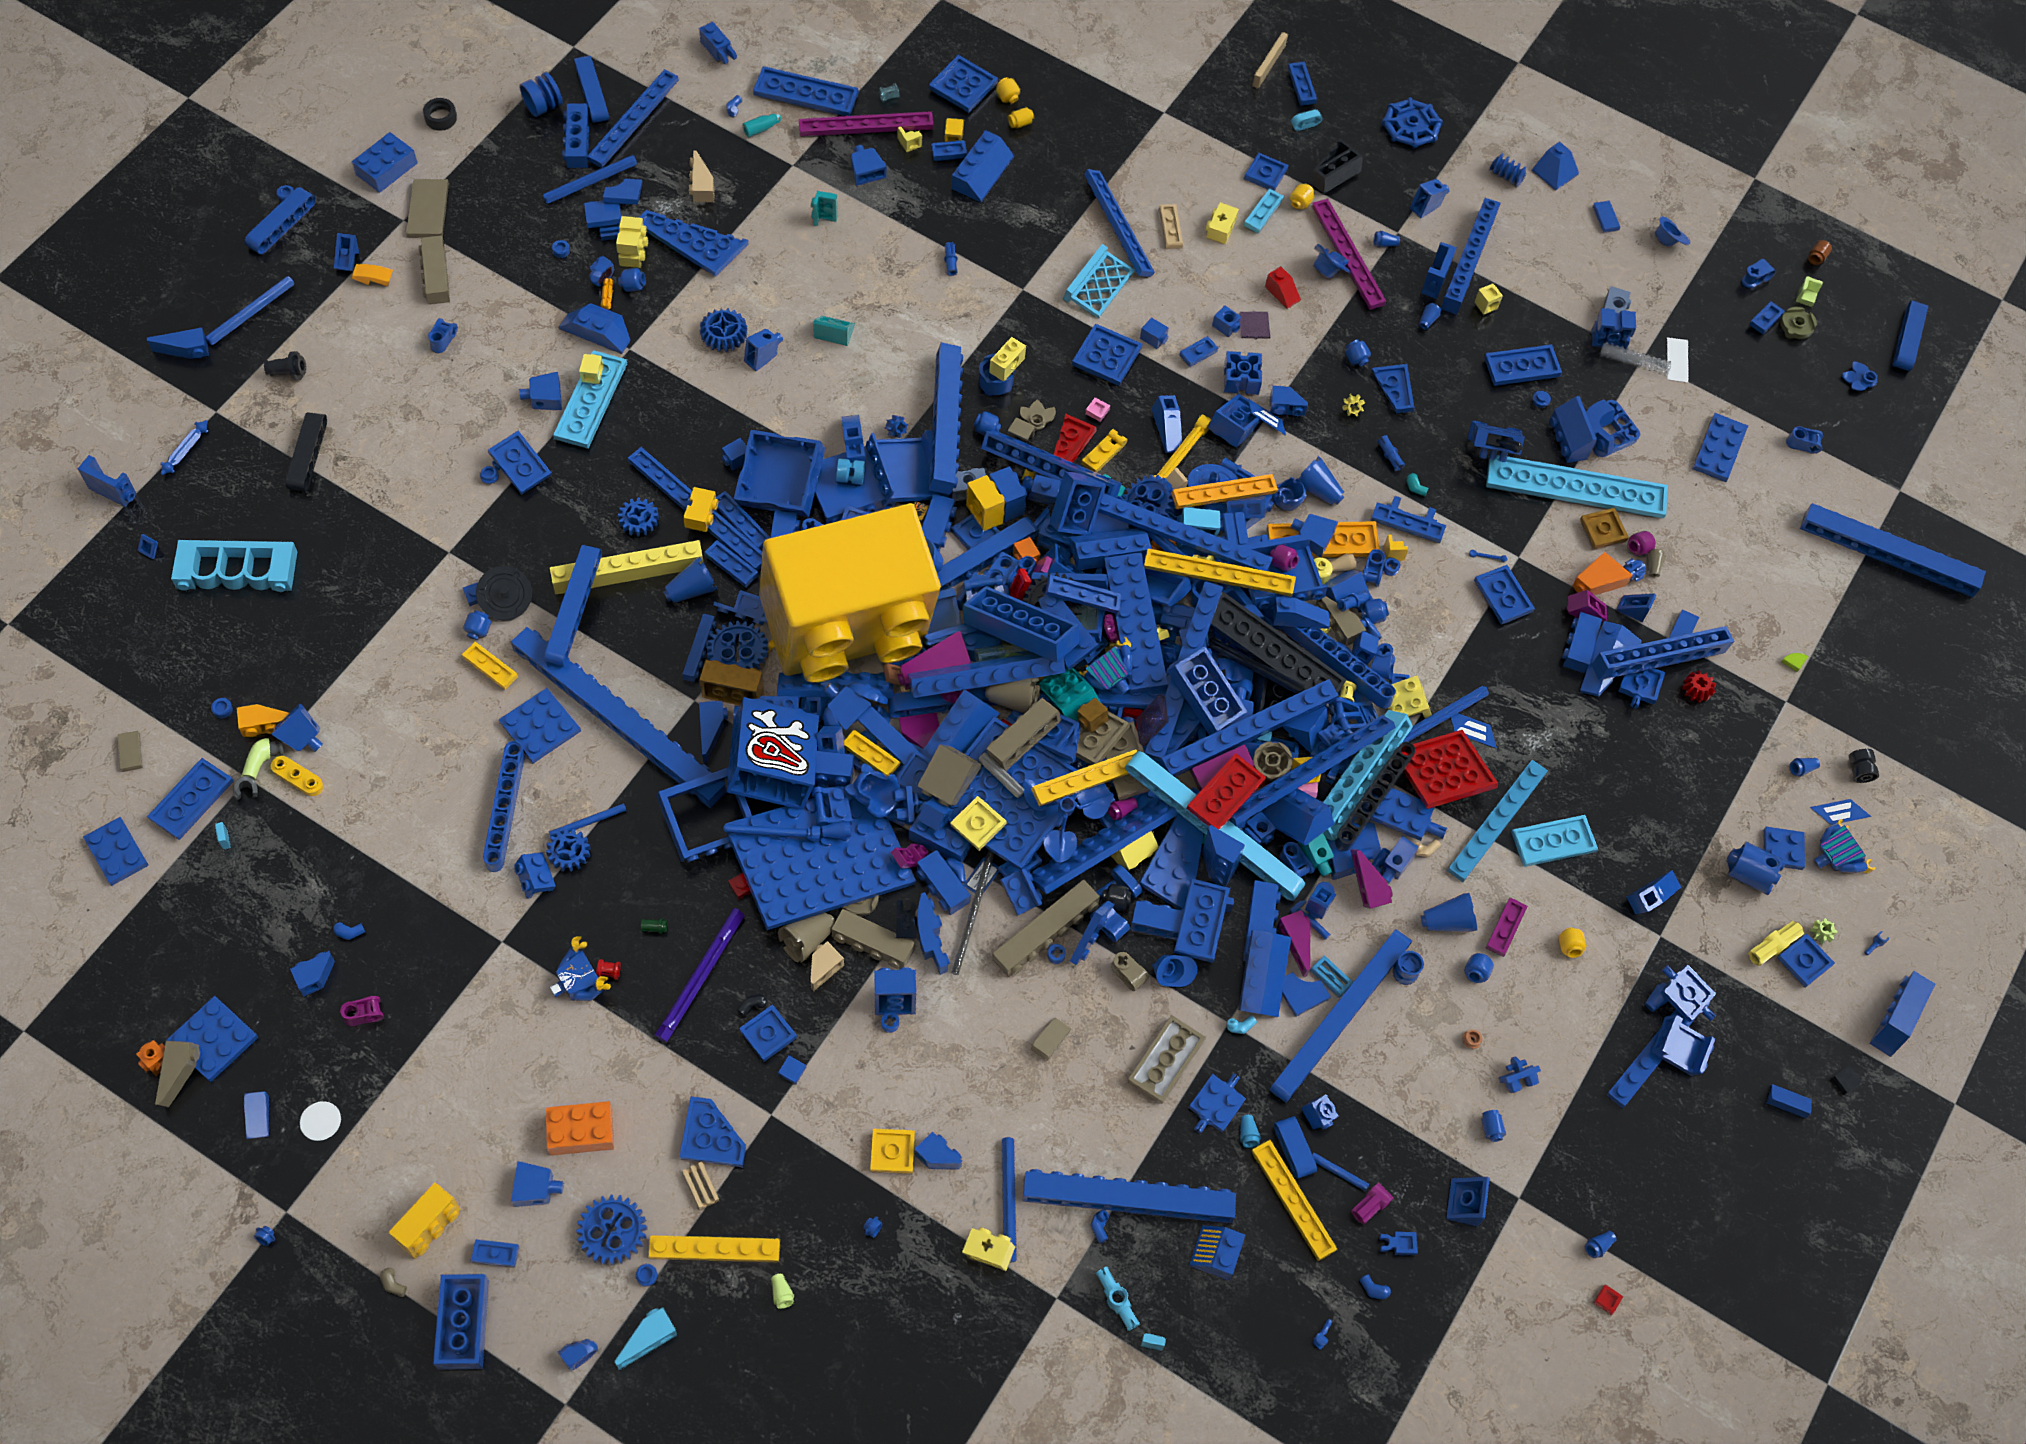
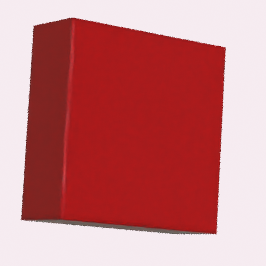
M1604 1284L1593 1303L1608 1314L1613 1315L1624 1296Z

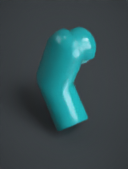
M1416 474L1408 475L1406 481L1410 491L1426 496L1429 488L1420 485Z

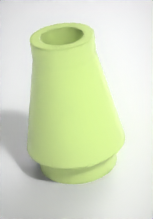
M783 1274L774 1275L771 1278L773 1302L779 1309L787 1308L794 1303V1294Z

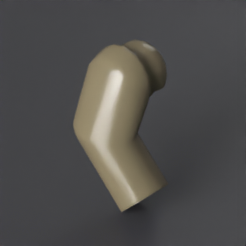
M386 1268L380 1275L384 1290L403 1297L407 1291V1286L396 1283L394 1269Z

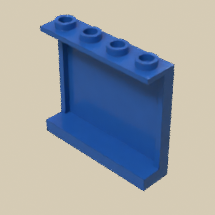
M931 430L924 431L921 438L876 440L875 434L871 433L866 442V449L870 453L871 464L876 470V478L880 482L881 492L885 496L886 502L932 500L933 494L944 497L949 496V494L929 490Z
M864 446L866 461L863 485L852 484L851 481L847 483L836 482L839 458L847 459L846 452L823 459L815 496L826 518V524L841 521L847 505L869 513L889 509L896 505V502H886L866 446ZM851 468L850 476H854L855 468Z
M1308 533L1241 545L1270 556L1272 549L1282 544L1295 549L1299 557L1297 566L1290 571L1280 570L1273 567L1272 564H1270L1268 569L1269 572L1296 577L1292 597L1246 588L1250 600L1258 609L1264 610L1274 607L1276 597L1297 598L1302 601L1325 598L1327 585L1322 584L1309 548L1310 537Z

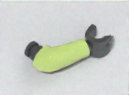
M269 738L257 741L252 746L242 776L236 780L233 787V796L236 800L241 798L240 790L245 787L252 789L253 797L258 796L255 783L257 774L263 762L270 760V756H276V753L283 755L282 741H279V744H275V741L269 742Z

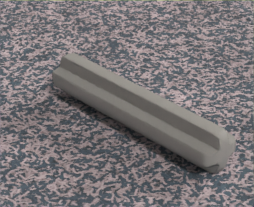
M983 753L979 757V762L1016 798L1023 795V787L987 753Z

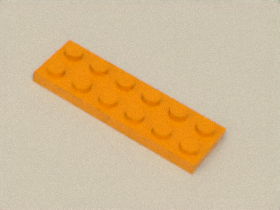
M1376 521L1338 522L1336 530L1321 558L1341 557L1346 553L1353 554L1354 557H1368L1372 550H1380ZM1292 523L1267 525L1269 540L1295 536L1299 532L1291 529ZM1312 553L1313 558H1319L1317 555Z

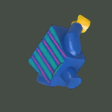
M1124 637L1125 642L1123 644L1119 640L1117 641L1119 647L1114 646L1089 666L1085 665V672L1079 671V674L1084 676L1092 687L1109 691L1116 687L1121 695L1131 690L1125 681L1132 675L1131 670L1133 668L1130 650L1131 643L1126 637Z
M1842 819L1826 828L1820 839L1819 849L1822 855L1814 859L1819 869L1830 864L1834 871L1839 870L1846 873H1870L1876 869L1869 866L1872 859L1865 861L1866 855L1849 832V826L1841 825Z

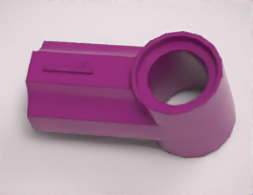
M1377 1183L1351 1212L1354 1218L1364 1225L1379 1210L1382 1211L1394 1197L1380 1183Z

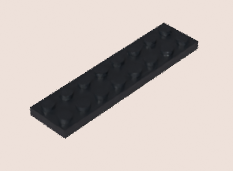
M1222 592L1210 626L1211 629L1255 660L1303 684L1305 690L1330 679L1336 692H1339L1347 679Z

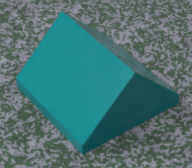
M821 315L813 321L814 338L848 346L855 323Z

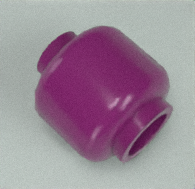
M1648 531L1635 533L1628 540V549L1636 556L1649 554L1651 549H1655V538Z
M1278 545L1270 553V557H1273L1272 566L1280 570L1290 571L1298 564L1299 557L1296 550L1288 546Z

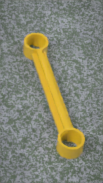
M1203 414L1199 417L1194 429L1157 475L1161 478H1167L1201 435L1207 433L1209 430L1207 427L1212 419Z

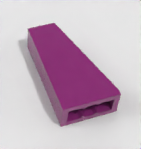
M961 631L954 633L900 666V671L897 674L900 685L903 684L905 690L910 689L909 673L971 663Z

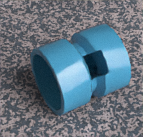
M839 458L836 482L847 483L851 481L852 484L863 485L865 461L854 460L852 463L849 459ZM851 468H855L854 476H850Z

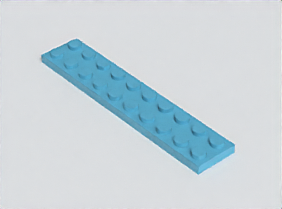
M1496 455L1495 460L1489 459L1486 487L1607 509L1615 508L1618 511L1665 518L1668 485L1513 457H1507L1506 462H1500V455Z

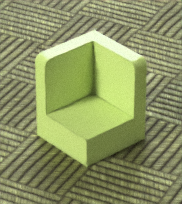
M1806 277L1799 289L1796 302L1812 307L1823 282Z

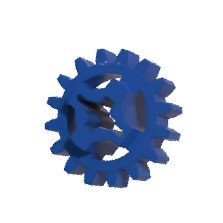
M637 498L635 502L633 499H630V504L624 502V508H619L618 519L620 527L623 526L624 532L629 530L630 535L636 532L637 536L641 532L647 535V530L652 532L653 526L658 525L659 515L657 507H654L653 502L648 504L647 499H644L643 502L640 498Z
M564 829L563 834L557 831V837H550L552 843H547L548 850H546V853L549 856V862L554 864V868L561 866V870L564 871L566 867H569L571 872L574 866L580 869L579 863H587L585 857H590L588 850H591L590 844H587V837H583L582 832L576 834L575 829H572L571 833H568V830Z

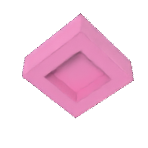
M1094 398L1086 409L1085 414L1101 422L1110 410V405Z

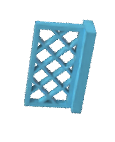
M1103 244L1067 288L1063 297L1068 303L1070 300L1098 319L1135 271V269L1107 252L1108 247ZM1106 258L1113 262V266H1105L1104 260ZM1118 269H1124L1128 274L1120 276ZM1107 270H1115L1116 276L1108 277ZM1103 271L1104 277L1097 278L1095 272ZM1117 280L1119 286L1111 287L1110 281ZM1106 281L1107 288H1099L1098 282ZM1094 282L1096 288L1088 289L1087 283ZM1101 292H1109L1110 298L1102 299ZM1089 293H1097L1098 299L1090 300ZM1085 294L1087 300H1080L1077 298V295ZM1100 303V311L1098 312L1092 308V304Z

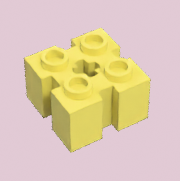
M622 216L619 227L620 232L616 242L617 253H619V265L640 268L641 262L645 260L644 247L648 245V237H645L646 226L643 225V218Z

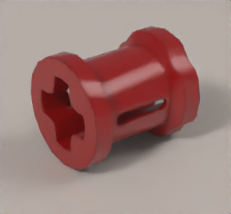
M599 959L596 974L598 977L608 976L618 980L621 963L604 962L603 959Z

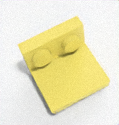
M1418 675L1391 684L1396 692L1392 705L1388 710L1405 713L1408 717L1423 713L1425 719L1432 715Z

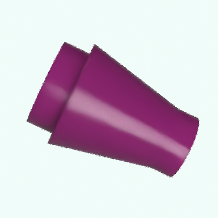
M1131 797L1111 802L1108 814L1113 820H1121L1138 807L1137 801Z

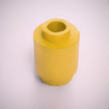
M1027 107L1011 112L1008 115V121L1012 128H1020L1031 124L1032 119H1034L1032 110H1029Z

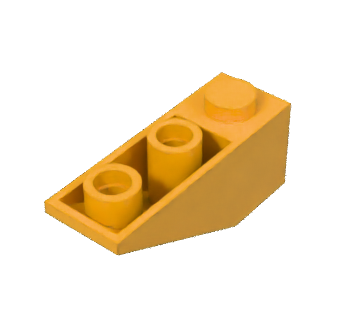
M258 704L238 707V727L243 737H255L258 734L264 733L272 734L273 729L289 713Z

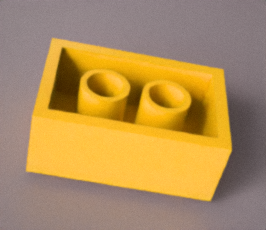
M434 1182L388 1233L402 1249L416 1259L418 1256L425 1254L429 1248L428 1245L443 1234L444 1227L449 1222L452 1223L456 1220L461 1209L454 1197Z

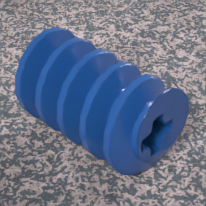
M1501 153L1494 159L1489 171L1493 170L1494 174L1499 173L1500 177L1505 176V180H1510V183H1516V186L1519 187L1526 177L1527 167L1524 166L1520 169L1521 163L1515 166L1514 159L1509 163L1510 157L1507 156L1503 159L1504 153Z

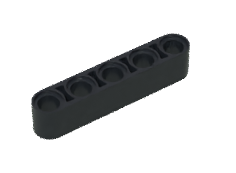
M306 412L286 477L287 489L305 492L308 490L327 427L326 414Z

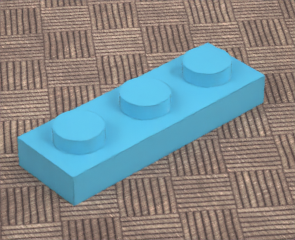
M1269 189L1245 220L1244 226L1259 233L1281 204L1284 196Z

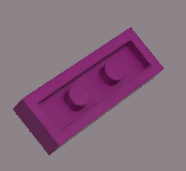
M1511 897L1508 899L1486 949L1502 957L1505 956L1528 907L1527 905Z

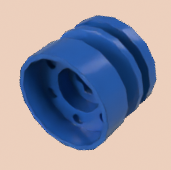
M547 72L542 73L541 76H536L535 82L529 79L519 85L522 98L529 111L535 117L546 113L547 107L552 110L555 106L559 107L563 103L557 84Z

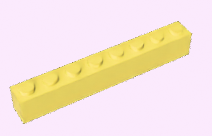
M698 540L601 558L591 588L682 572L698 557L701 558L699 563L702 564L703 556L700 542ZM575 563L550 567L555 595L566 592Z

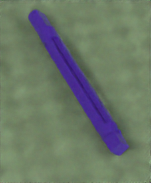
M732 909L696 970L657 1030L655 1036L659 1040L664 1042L669 1040L724 948L740 925L745 915L739 909Z

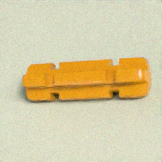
M605 278L603 281L601 307L609 310L612 301L613 280Z

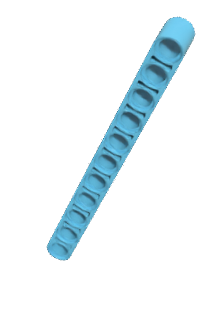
M1137 751L1125 766L1126 771L1169 806L1175 807L1180 815L1207 835L1209 826L1186 809L1188 804L1197 795L1145 753ZM1228 821L1221 831L1245 844L1240 862L1264 882L1278 884V892H1281V895L1286 899L1294 901L1305 886L1304 880Z

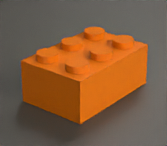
M610 1101L546 1107L547 1150L550 1156L613 1150V1110Z

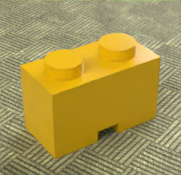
M694 487L690 497L692 505H687L683 517L685 528L707 532L708 526L712 525V514L714 510H717L718 499H716L715 491Z

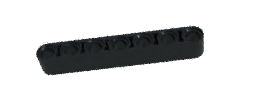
M1402 742L1397 747L1342 826L1335 840V845L1339 850L1348 851L1352 848L1406 770L1415 754V747L1412 743ZM1382 780L1388 781L1389 784L1384 783ZM1372 794L1378 795L1379 798H1375ZM1362 808L1367 809L1369 812H1364ZM1352 823H1357L1359 827L1354 826ZM1342 837L1348 838L1349 841H1344Z

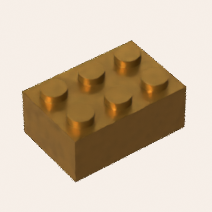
M717 660L705 661L700 677L702 698L740 706L743 697L760 699V696L763 695L764 686L761 671L754 668H742L736 664L727 665Z

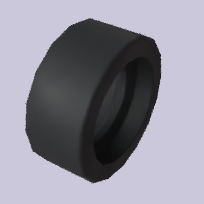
M442 97L431 99L423 108L425 122L434 130H447L455 125L457 121L456 108L449 99ZM437 110H447L450 112L443 118L431 117V114Z

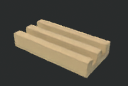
M702 1161L696 1166L693 1165L689 1169L682 1170L700 1210L719 1201ZM697 1170H701L713 1196L712 1199H709ZM691 1173H693L706 1201L704 1203L701 1202L689 1176Z

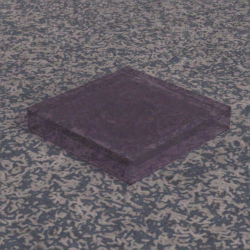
M1161 694L1136 718L1139 744L1146 746L1168 723L1166 697Z

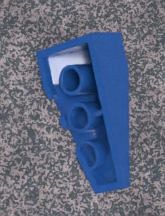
M1604 621L1598 634L1580 692L1600 696L1613 682L1614 677L1599 680L1591 665L1600 652L1638 645L1642 643V640L1623 625Z

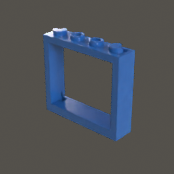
M729 767L657 793L656 797L681 862L685 860L688 862L699 859V855L706 853V856L717 853V849L721 847L729 849L732 848L729 838L725 837L687 850L668 800L728 779ZM735 794L744 818L752 816L745 796Z

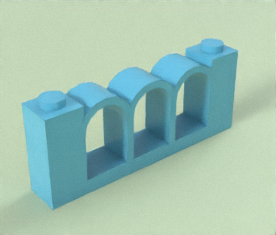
M178 540L171 580L176 589L180 590L196 589V585L203 589H213L221 583L228 589L236 590L245 587L249 583L251 587L257 590H265L271 587L272 590L278 592L292 591L297 550L293 542ZM201 557H218L215 571L212 574L198 576ZM228 557H245L243 569L238 575L232 577L225 576ZM254 558H271L270 569L266 575L262 577L252 576Z

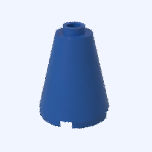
M1319 456L1295 480L1301 482L1306 491L1330 505L1334 503L1338 505L1344 498L1342 495L1344 493L1343 489Z
M700 557L696 558L665 586L666 591H664V594L668 601L672 600L676 603L718 590L717 585L712 586L714 580L704 562L702 564L699 563L701 561Z
M1463 893L1423 911L1424 915L1420 916L1422 926L1427 927L1428 931H1477V921L1470 893Z

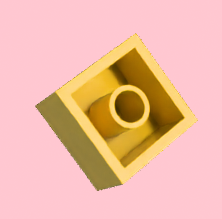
M986 475L968 482L966 505L983 531L1003 524L1005 500L1004 496L997 491L994 481H991Z

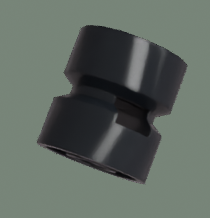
M1868 748L1858 749L1848 755L1850 765L1853 768L1852 774L1855 782L1867 783L1879 778L1874 750Z

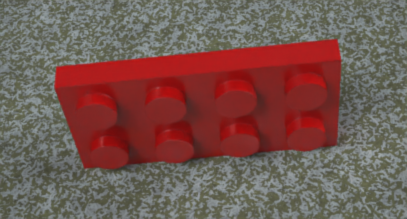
M1235 753L1188 804L1186 809L1210 827L1212 825L1221 830L1266 780V776Z

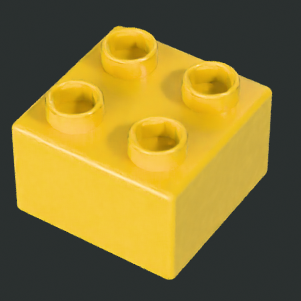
M905 504L769 538L763 542L759 597L782 671L785 675L791 676L803 673L807 682H822L838 677L846 672L849 668L848 660L877 653L880 662L894 663L908 659L920 652L922 649L921 641L928 634L941 584L914 504Z

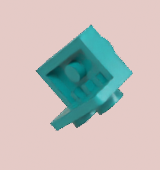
M817 191L816 196L812 197L811 207L813 208L811 218L814 219V225L818 226L819 219L836 222L838 218L837 194Z

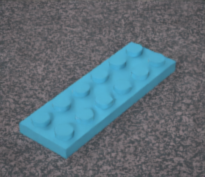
M592 351L591 354L602 356L603 371L600 383L581 382V378L579 379L553 434L554 439L589 448L626 368L627 359Z

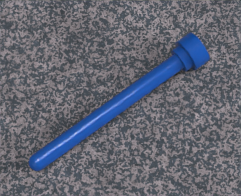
M726 824L723 827L725 832L807 837L811 842H819L820 826H812L811 828L808 827V829Z

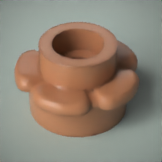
M1474 1029L1466 1031L1462 1036L1464 1045L1472 1049L1479 1048L1483 1040L1480 1032Z

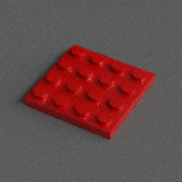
M1463 730L1413 744L1415 754L1404 771L1427 809L1496 789L1498 786L1497 780Z

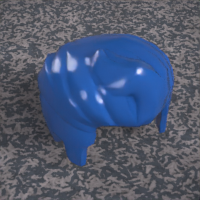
M1290 477L1284 482L1277 484L1278 491L1273 494L1272 499L1277 507L1282 510L1293 511L1306 498V489L1301 482H1297L1293 477Z

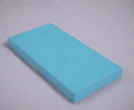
M1585 815L1513 829L1511 832L1524 867L1594 853L1598 850Z

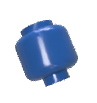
M638 268L623 270L618 278L619 286L623 287L626 292H635L642 290L646 284L645 274Z
M1357 339L1346 346L1345 355L1353 366L1359 365L1361 367L1369 362L1368 358L1371 356V352L1364 341Z
M984 411L981 414L978 413L973 426L977 433L985 436L986 431L996 430L999 432L1001 424L998 423L999 418Z
M1380 598L1366 601L1364 608L1361 609L1362 617L1369 618L1373 624L1384 622L1387 616H1389L1386 601L1383 602Z
M474 610V613H469L463 625L464 631L468 633L467 637L478 640L479 637H486L491 626V620L488 618L489 615Z
M1476 953L1470 956L1464 971L1470 981L1483 983L1489 979L1494 964L1487 955Z

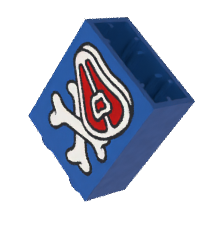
M743 697L733 721L726 792L803 810L815 785L819 715L807 713L799 708H787L770 704L763 699Z

